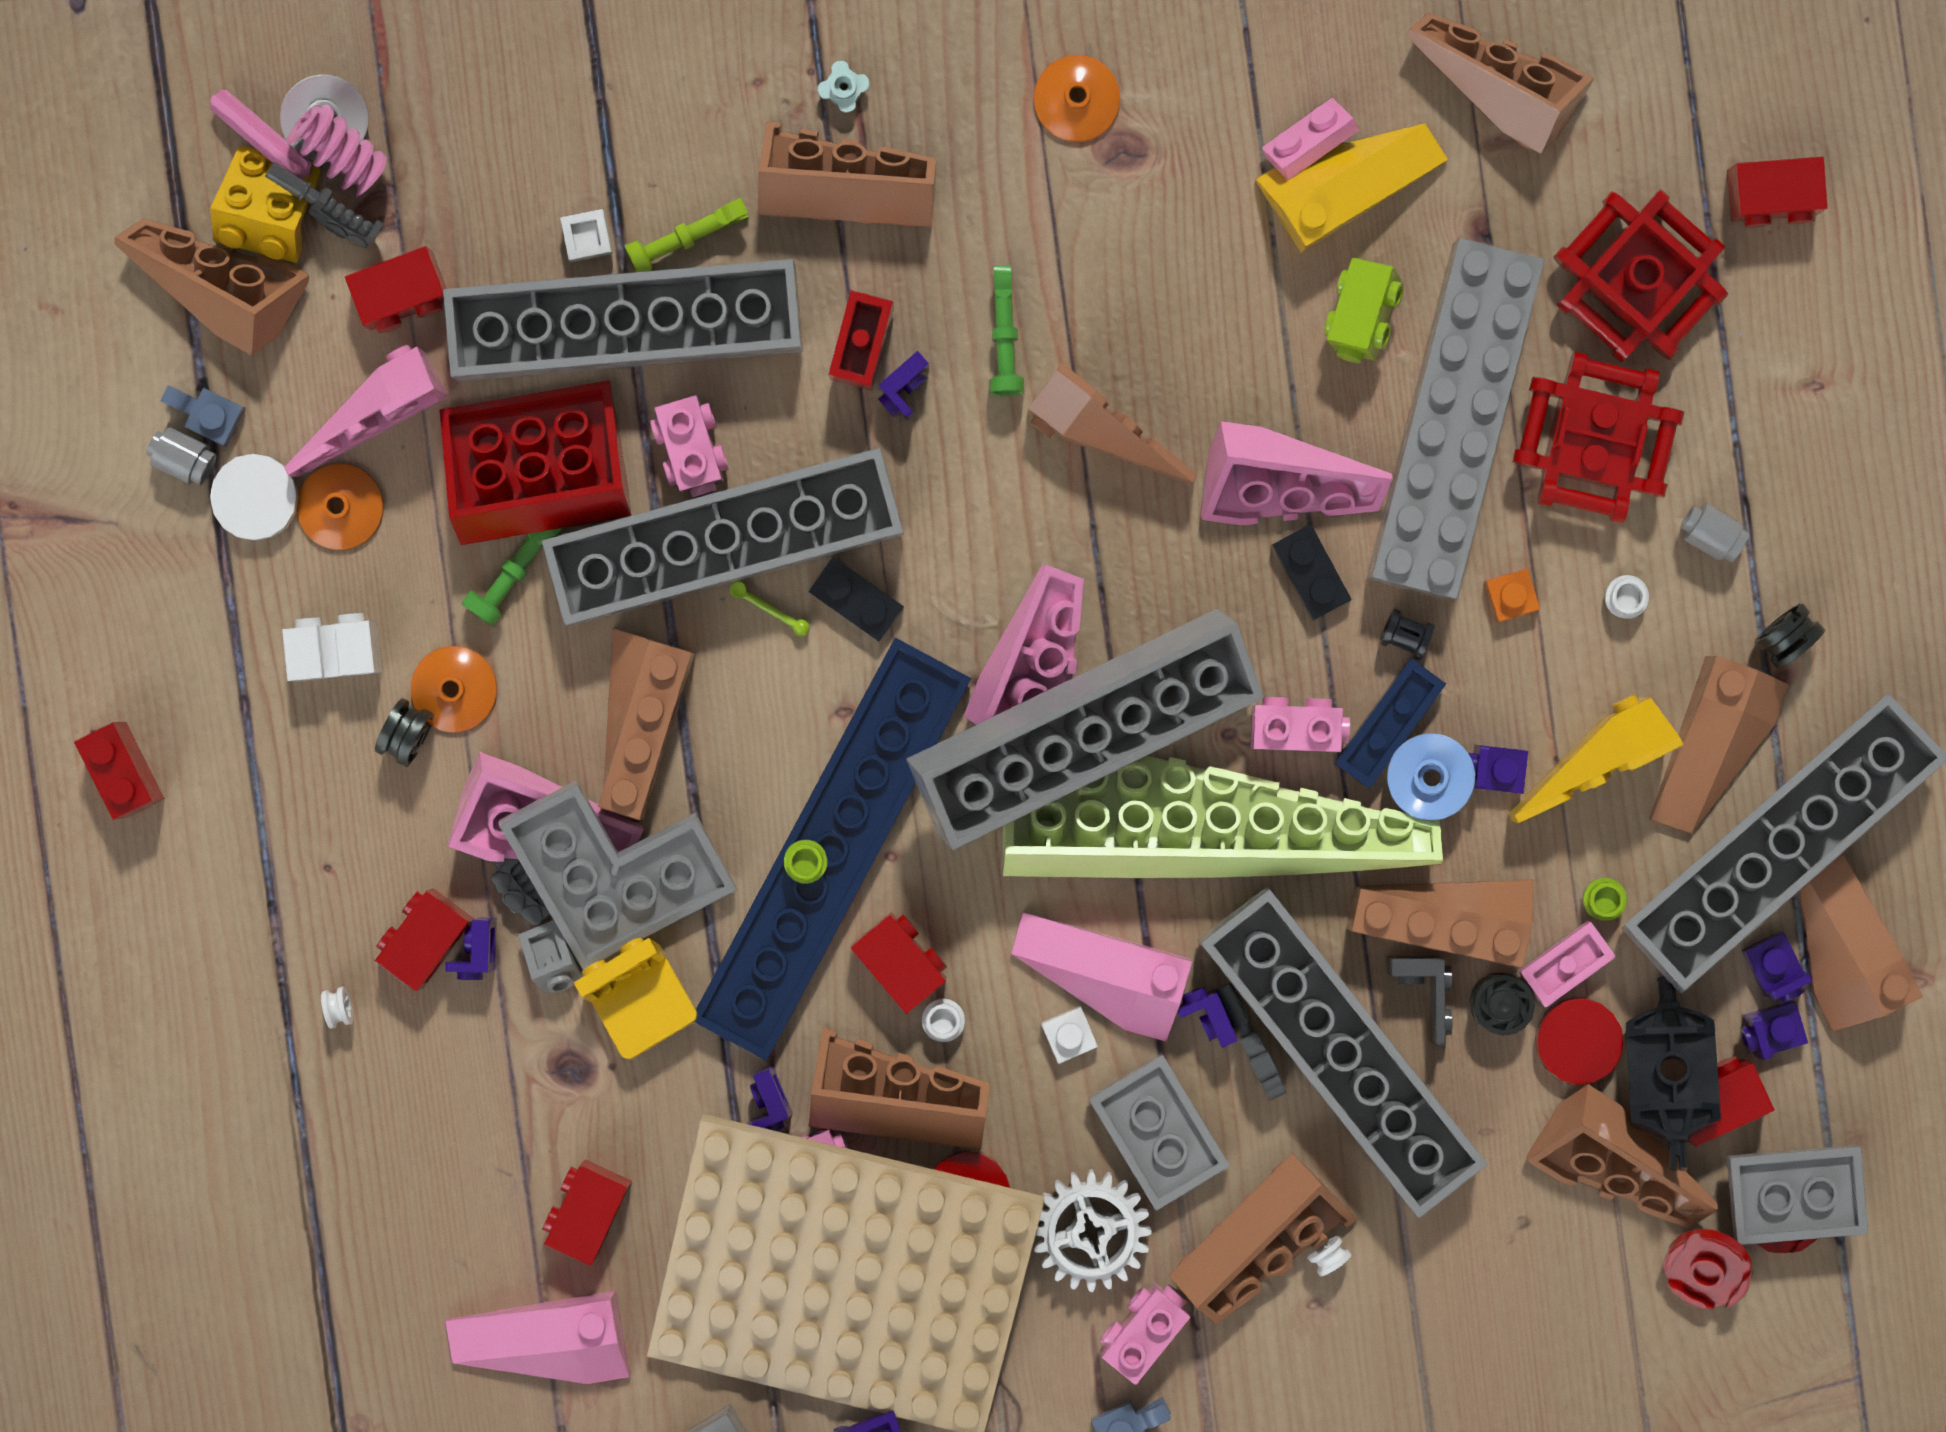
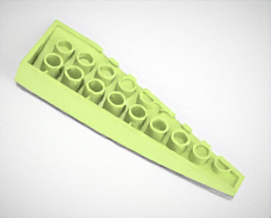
M1145 756L1004 825L1002 828L1003 876L1216 878L1335 873L1442 864L1441 828L1439 820H1422L1405 812L1384 808L1382 811L1360 806L1361 802L1344 798L1343 802L1324 798L1318 796L1319 792L1304 788H1301L1300 792L1279 787V782L1211 766L1207 770L1186 765V760L1169 757L1168 761Z

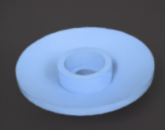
M1422 734L1404 742L1394 753L1388 767V787L1394 801L1407 814L1422 820H1441L1454 815L1468 802L1475 786V769L1468 752L1454 739L1441 734ZM1430 770L1440 773L1441 779L1436 786H1428L1424 781L1425 774Z

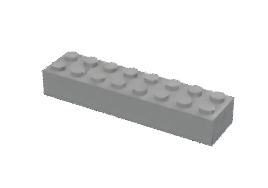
M1459 238L1452 245L1399 449L1393 481L1389 488L1366 579L1449 601L1457 599L1545 259L1464 238Z
M793 259L443 289L450 376L458 382L803 352L797 273Z
M880 448L542 540V545L564 625L575 626L904 535L882 451Z
M1215 609L927 748L906 760L937 834L953 851L1263 699L1264 696L1237 622L1219 609Z
M1888 693L1622 927L1623 932L1676 990L1682 994L1946 762V753Z
M1263 887L1198 939L1203 948L1418 1218L1426 1214L1487 1165L1486 1161L1269 888Z

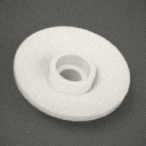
M314 75L296 83L286 94L280 110V125L286 139L294 125L305 112L315 105H319V107L329 105L334 110L333 118L342 116L347 121V129L356 128L361 134L360 141L363 140L368 127L367 107L359 91L346 80L333 75ZM301 138L291 145L300 152L304 140ZM313 150L305 155V157L314 160L318 152Z

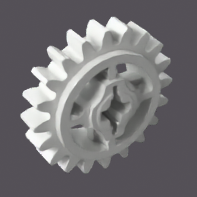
M1089 1169L1085 1182H1080L1077 1174L1071 1172L1070 1187H1066L1061 1181L1056 1180L1054 1182L1058 1195L1054 1197L1048 1193L1043 1192L1042 1194L1044 1202L1049 1208L1042 1209L1039 1220L1044 1221V1223L1038 1224L1035 1236H1042L1044 1239L1033 1245L1034 1251L1037 1253H1049L1041 1262L1044 1269L1055 1264L1058 1265L1054 1274V1279L1057 1282L1064 1278L1066 1274L1071 1275V1289L1075 1290L1081 1279L1086 1280L1089 1292L1094 1291L1097 1279H1101L1108 1290L1112 1289L1111 1275L1116 1274L1121 1280L1126 1282L1128 1277L1124 1266L1130 1265L1133 1268L1139 1269L1141 1267L1140 1262L1133 1254L1135 1252L1148 1253L1149 1251L1148 1245L1138 1240L1139 1237L1151 1234L1149 1226L1138 1224L1149 1216L1148 1211L1143 1208L1133 1209L1139 1203L1141 1197L1139 1193L1131 1194L1128 1197L1124 1196L1128 1188L1126 1180L1121 1181L1116 1187H1112V1175L1110 1172L1104 1175L1101 1182H1096L1093 1169ZM1089 1197L1105 1199L1114 1204L1121 1212L1112 1215L1111 1213L1099 1212L1093 1207ZM1074 1202L1076 1209L1075 1219L1071 1225L1065 1227L1066 1230L1055 1233L1059 1216L1068 1205ZM1085 1213L1088 1214L1089 1220L1093 1222L1095 1227H1103L1097 1230V1248L1094 1247L1093 1241L1090 1240L1087 1234H1079L1085 1231ZM1126 1229V1236L1122 1246L1111 1258H1108L1106 1251L1108 1241L1113 1235L1117 1234V1231ZM1067 1247L1082 1249L1089 1254L1093 1264L1078 1262L1070 1258L1062 1249Z

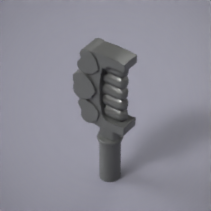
M275 162L272 163L265 175L266 178L298 197V200L304 199L312 205L308 213L320 223L325 224L324 226L328 231L340 238H347L350 242L356 243L362 248H367L375 240L383 225L378 220L372 224L370 221H363V217L360 215L354 216L352 210H345L343 204H336L335 199L329 198L332 193L331 190L325 188L319 193L310 187V182H305Z
M504 858V862L491 861L498 869L492 875L491 882L496 885V891L503 894V904L512 913L521 912V917L524 920H529L532 925H539L550 913L519 859Z
M1231 982L1217 988L1216 992L1232 1023L1231 1026L1232 1028H1238L1241 1034L1239 1037L1241 1044L1269 1100L1271 1101L1287 1093L1259 1035L1254 1030L1251 1031L1247 1023L1250 1017L1247 1016Z

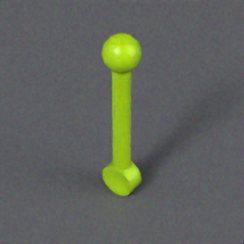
M737 581L730 586V594L734 598H744L792 627L793 632L797 636L808 634L810 626L807 621L803 619L796 620L752 594L743 582Z

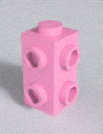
M695 395L655 407L657 419L650 420L657 444L665 443L670 460L664 461L663 466L670 487L678 485L679 491L683 494L690 492L692 499L717 492L715 484L725 482L722 471L729 470L722 445H713L709 430L716 428V423L710 404L701 405L700 399Z
M1264 697L1262 705H1252L1250 748L1341 752L1342 743H1349L1350 719L1349 717H1343V708H1332V699L1306 698V707L1288 706L1289 698Z
M1155 1282L1148 1291L1144 1287L1140 1288L1127 1305V1308L1131 1311L1121 1324L1114 1321L1100 1339V1342L1103 1344L1100 1349L1101 1357L1136 1385L1190 1319L1189 1311L1185 1307L1188 1300L1169 1284L1164 1289Z

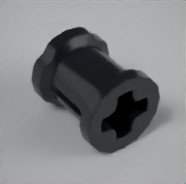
M1394 608L1385 624L1379 644L1383 646L1392 644L1413 653L1414 659L1421 660L1429 645L1435 625L1429 622L1422 625L1401 616L1400 610Z

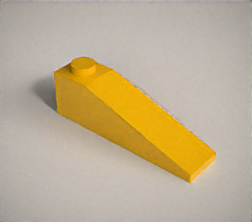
M1424 123L1339 144L1289 181L1275 167L1258 177L1255 181L1300 253H1303L1448 161V158Z
M1635 694L1629 695L1612 704L1614 712L1603 717L1508 813V816L1512 822L1521 823L1573 797L1572 792L1577 789L1583 792L1606 783L1612 777L1611 772L1617 769L1620 772L1628 769L1632 771L1684 744L1651 697L1637 699Z

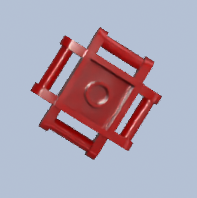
M1659 189L1650 198L1640 212L1619 194L1611 191L1602 201L1604 207L1567 248L1561 247L1553 256L1560 267L1578 279L1576 284L1563 296L1556 306L1565 314L1571 312L1613 350L1611 355L1620 363L1644 339L1651 344L1658 354L1667 360H1671L1679 351V343L1714 304L1720 305L1728 296L1726 289L1706 272L1709 269L1708 266L1723 251L1725 245L1717 238L1711 240L1668 202L1670 196L1662 189ZM1658 215L1700 253L1699 256H1694L1659 225L1653 217ZM1617 217L1627 224L1624 230L1591 267L1587 266L1581 260L1582 256ZM1695 284L1700 289L1701 294L1664 334L1657 326ZM1588 290L1594 293V297L1617 318L1633 328L1626 338L1581 299Z
M1574 351L1569 361L1564 384L1550 379L1532 377L1529 391L1533 392L1520 449H1515L1512 463L1543 472L1537 499L1538 504L1551 507L1553 503L1607 515L1610 521L1624 523L1629 510L1631 491L1665 498L1668 484L1664 483L1676 428L1677 425H1682L1685 412L1674 408L1652 405L1653 396L1659 382V371L1645 368L1644 372L1616 366L1587 359V354ZM1582 376L1638 388L1636 401L1579 388ZM1554 397L1558 398L1544 456L1538 454L1537 449L1549 398ZM1649 419L1660 422L1648 476L1647 479L1635 477V473L1640 462ZM1558 477L1615 489L1613 499L1557 486Z

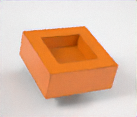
M1528 568L1484 581L1496 623L1540 610Z

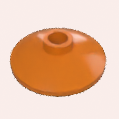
M1084 55L1062 57L1051 63L1040 75L1034 91L1035 111L1045 129L1057 138L1069 142L1089 141L1102 135L1114 122L1120 106L1119 86L1113 73L1100 61ZM1079 88L1085 92L1086 98L1083 102L1075 103L1070 99L1069 93L1073 89Z
M330 464L319 468L305 480L298 493L297 516L302 529L314 542L329 549L347 550L362 545L374 535L383 517V497L377 483L368 473L349 464ZM335 498H341L344 502V509L339 514H334L330 510V503Z
M459 646L443 647L429 653L417 665L411 680V699L415 709L419 711L426 709L434 713L433 720L428 719L426 722L432 727L445 732H462L476 727L491 713L497 698V681L490 664L477 652ZM448 681H454L458 684L459 692L455 697L450 698L444 692V686Z

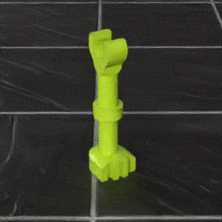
M738 198L717 209L712 214L687 226L684 222L674 226V232L643 246L641 242L635 240L624 245V248L636 272L653 271L651 261L681 247L687 250L695 246L693 241L719 229L738 224L748 219L749 213L742 198Z

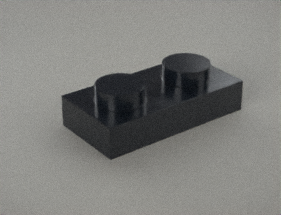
M1312 524L1272 544L1276 555L1312 621L1352 600Z
M832 557L808 591L878 642L881 641L904 608L903 605L835 557Z

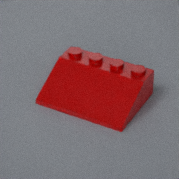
M610 380L439 410L449 519L460 545L632 516L628 481Z

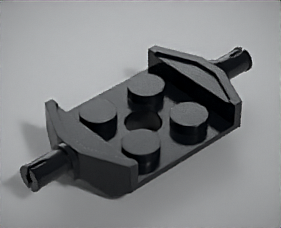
M1663 976L1657 978L1659 991L1657 1007L1635 1016L1625 1024L1631 1109L1630 1124L1637 1129L1666 1140V1143L1669 1144V1170L1677 1171L1678 1157L1679 1171L1688 1170L1685 1143L1688 1142L1689 1138L1720 1124L1721 1121L1715 1022L1712 1018L1701 1012L1681 1007L1680 1002H1677L1676 988L1668 981V989H1666V978ZM1668 1059H1677L1684 1064L1686 1074L1678 1081L1668 1080L1661 1073V1064Z

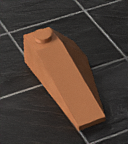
M1426 13L1409 28L1407 37L1504 134L1515 139L1522 147L1535 150L1540 154L1559 137L1594 77L1555 56L1542 53L1540 59L1522 54L1516 51L1517 43L1504 39L1503 44L1482 40L1480 33L1476 29L1431 13Z
M144 218L117 235L114 239V244L216 336L250 355L255 354L280 335L309 282V274L281 259H271L263 254H259L256 258L235 252V248L227 247L222 243L214 246L195 240L193 232Z
M1063 363L1060 364L1028 408V413L1033 416L1030 424L1048 438H1051L1055 433L1066 441L1188 485L1198 476L1153 438L1147 440L1141 435L1143 431L1128 416L1123 415L1117 410L1114 413L1107 408L1109 404L1106 402L1108 399Z
M1705 656L1678 734L1684 745L1672 751L1649 820L1692 834L1775 726L1789 684L1737 662L1719 656Z
M1843 853L1840 854L1798 891L1806 937H1804L1806 952H1809L1811 978L1813 980L1811 982V989L1831 1031H1837L1884 1017L1923 997L1904 957Z
M1589 1084L1560 1102L1527 1154L1526 1161L1561 1183L1572 1187L1575 1186L1577 1181L1599 1189L1598 1196L1611 1201L1615 1195L1637 1202L1640 1211L1686 1228L1695 1225L1718 1210V1203L1685 1170L1679 1171L1678 1162L1677 1171L1669 1170V1153L1649 1133L1631 1126V1114L1622 1105Z

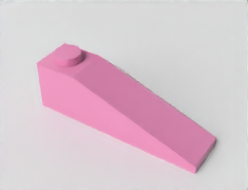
M405 345L389 353L386 356L388 362L378 367L284 467L287 474L298 478L449 397L425 351L419 347L411 349L409 345Z
M1221 421L1208 452L1201 518L1202 520L1252 525L1258 524L1257 518L1282 515L1284 521L1298 520L1299 513L1322 511L1326 516L1379 511L1393 481V477L1389 472L1263 427Z
M1044 563L1042 564L979 676L964 713L967 719L977 725L1072 679L1073 674H1076L1077 667L1074 653L1076 633L1080 630L1083 578Z
M479 752L461 794L448 847L487 861L504 862V858L518 859L499 827V820L562 788V786L518 765ZM588 800L618 852L639 841L644 830L642 825L615 812L599 808L597 803Z
M1022 912L1011 952L1012 955L1122 1029L1162 1041H1167L1182 1000L1192 961L1185 956Z
M616 1291L445 1320L451 1359L454 1364L582 1384L630 1377Z

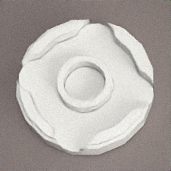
M258 454L235 457L222 466L213 480L210 494L213 514L221 526L236 537L255 541L271 538L287 529L297 514L299 492L295 480L285 471V466L272 457Z

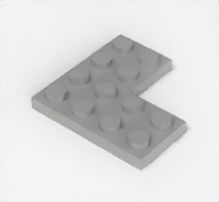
M575 780L499 820V827L583 970L589 965L618 952L629 941L639 937L643 939L737 890L735 882L696 813L618 852L578 781Z

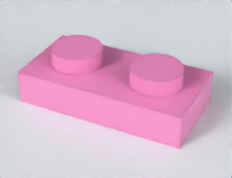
M1331 98L1264 145L1262 150L1267 160L1289 181L1358 132L1359 129L1354 118Z
M1586 921L1518 970V972L1542 1006L1547 1007L1616 956L1592 922Z

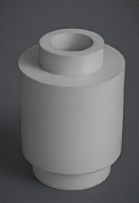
M171 427L167 428L164 433L156 432L147 449V455L151 456L150 465L187 484L195 482L202 485L211 473L216 461V454L208 451V445Z
M1704 503L1700 508L1693 506L1684 517L1680 526L1681 529L1685 530L1683 535L1684 541L1718 561L1725 559L1730 563L1733 562L1749 538V533L1742 529V523L1708 503Z

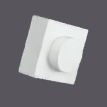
M603 209L560 218L570 262L613 254L605 211Z
M1081 1006L1041 1022L1058 1064L1098 1047Z

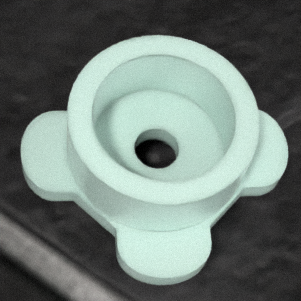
M837 61L832 65V73L828 79L819 84L818 93L822 99H830L834 104L838 105L841 112L850 113L856 108V102L860 98L861 93L869 89V79L864 74L857 75L850 70L847 62ZM846 83L848 85L847 90L842 91L839 88L840 84Z

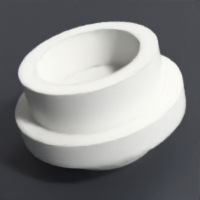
M1624 575L1617 577L1609 583L1605 591L1607 608L1619 618L1628 619L1640 615L1646 609L1649 602L1647 586L1641 579L1635 576Z
M941 998L932 1001L927 1005L922 1015V1026L925 1033L931 1039L938 1042L954 1040L961 1034L965 1025V1016L962 1008L950 999Z

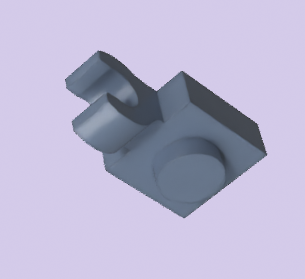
M167 386L160 400L190 415L184 427L226 447L245 410L244 407L205 388L202 389L198 399L174 387Z
M1163 1397L1138 1410H1135L1129 1399L1093 1417L1091 1423L1096 1432H1147L1146 1429L1169 1421L1171 1419L1169 1415L1171 1412Z

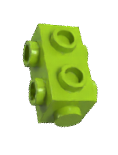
M1352 257L1349 269L1342 271L1337 286V294L1340 295L1335 311L1331 310L1329 312L1324 328V334L1327 336L1326 340L1334 351L1337 352V357L1353 363H1361L1362 358L1376 361L1379 350L1386 348L1391 334V325L1388 324L1392 308L1399 307L1404 291V284L1401 282V278L1393 266Z

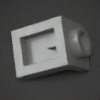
M554 920L518 934L531 978L544 993L565 991L572 987L575 981L584 977L581 968L574 961L568 943Z

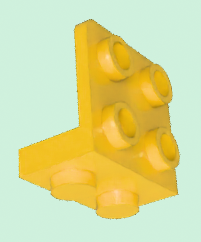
M241 146L236 150L210 207L213 241L222 243L230 248H240L263 254L271 259H282L297 263L302 253L301 221L309 202L304 199L298 200V197L266 178L265 175L272 162L256 148ZM312 163L311 174L303 180L307 183L310 182V187L316 189L321 178L320 167L316 168Z
M642 937L633 939L619 949L621 954L606 963L605 960H599L589 965L582 971L584 977L574 982L581 997L592 1002L620 1055L628 1060L636 1058L693 1024L698 1018L696 1008L660 944L650 938L643 941Z

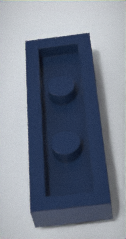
M1409 658L1333 764L1370 789L1391 761L1396 750L1410 735L1446 683L1418 662Z

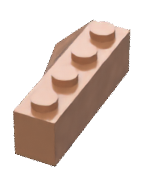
M766 122L758 170L759 215H772L778 218H813L820 221H854L863 224H895L906 227H932L936 158L883 146L877 152L866 150L860 145V141L843 138L842 142L837 144L818 139L819 132L801 129L799 135L781 131L782 124Z
M613 628L604 788L598 804L599 808L638 820L645 818L696 653Z
M1534 880L1355 886L1346 928L1356 933L1523 968L1532 928Z
M822 1027L811 1094L808 1127L981 1150L990 1083L940 1066L929 1069L916 1064L914 1057L899 1052L897 1057L873 1050L874 1044L860 1039L853 1043L838 1038L837 1031Z
M1292 1153L1284 1162L1278 1164L1273 1169L1271 1175L1252 1193L1244 1197L1240 1205L1222 1223L1216 1225L1209 1236L1192 1253L1186 1255L1180 1261L1179 1265L1169 1274V1277L1199 1311L1215 1324H1218L1262 1291V1281L1268 1277L1283 1276L1294 1267L1292 1264L1293 1258L1310 1246L1314 1251L1318 1250L1329 1241L1326 1236L1327 1233L1339 1224L1347 1228L1356 1222L1358 1218Z

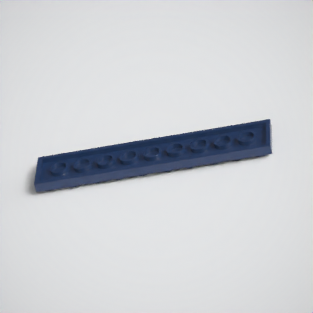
M894 638L697 1006L698 1018L695 1023L766 1061L768 1060L916 783L906 759L937 744L972 678ZM800 840L817 842L827 854L828 864L825 873L821 878L812 883H799L793 880L787 874L784 867V856L787 849L793 843Z

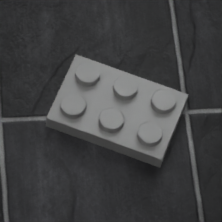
M1162 1053L1088 1097L1155 1211L1230 1167Z
M1847 1145L1726 1156L1733 1238L1741 1245L1868 1234L1860 1146Z

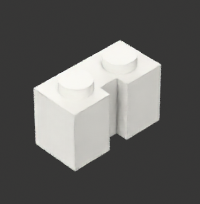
M364 613L338 615V623L321 626L320 617L294 620L295 628L282 629L287 681H306L382 673L377 621H364Z

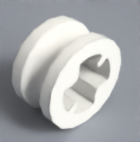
M346 987L337 988L336 993H331L329 990L322 991L321 1004L328 1027L330 1029L336 1028L339 1022H344L345 1025L352 1024L353 1009Z
M1339 1236L1330 1238L1326 1244L1316 1251L1313 1250L1307 1257L1310 1263L1318 1265L1316 1271L1320 1277L1335 1271L1351 1257L1348 1249L1343 1250L1341 1248L1342 1240Z

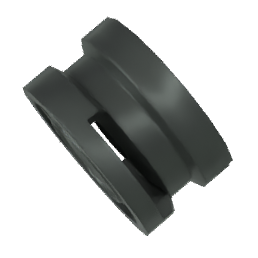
M1799 603L1786 611L1755 639V644L1761 651L1767 650L1772 655L1770 661L1777 669L1788 665L1802 655L1825 632V628L1819 621L1813 622L1808 617L1810 611L1803 603Z
M401 698L391 710L381 729L375 745V752L382 755L389 750V754L396 757L397 763L408 767L417 756L416 751L420 745H423L429 733L431 725L426 722L428 719L433 720L434 713L426 709L419 711L410 706L408 700Z
M1502 972L1491 973L1485 978L1478 980L1472 988L1469 998L1471 1014L1476 1022L1489 1032L1502 1036L1516 1034L1524 1029L1531 1021L1535 1009L1534 996L1528 985L1519 978Z

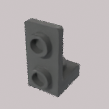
M1439 955L1387 956V974L1392 977H1398V984H1424V976H1430L1431 1042L1436 1046H1445V1035H1452L1453 1027L1451 1009H1445V992H1451L1452 990L1451 966H1445V959Z

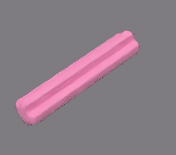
M221 89L217 94H213L210 99V109L272 163H277L302 180L311 174V161L301 155L297 149L228 90Z

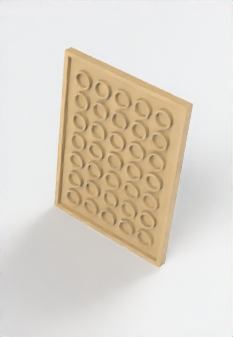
M703 1114L699 1124L647 1356L884 1414L894 1411L896 1417L957 1432H985L1041 1216L1044 1196Z

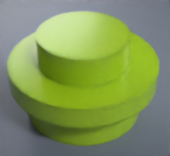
M800 840L793 843L787 849L784 856V867L787 874L799 883L815 882L825 873L828 864L825 850L820 844L812 840Z
M1603 877L1593 880L1587 885L1583 893L1585 910L1597 920L1610 921L1616 919L1623 913L1627 904V895L1624 887L1618 881L1611 878Z

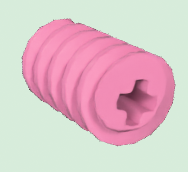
M315 105L301 116L290 131L286 141L289 144H293L302 138L304 143L300 149V154L305 156L316 150L318 153L313 161V165L317 168L327 161L330 162L331 165L326 176L332 179L342 173L344 176L339 187L342 190H346L355 184L357 188L354 196L357 198L379 178L385 168L387 157L382 151L373 152L374 145L369 140L360 141L361 134L356 128L347 129V121L342 116L333 118L334 110L331 106L323 105L319 107V105Z

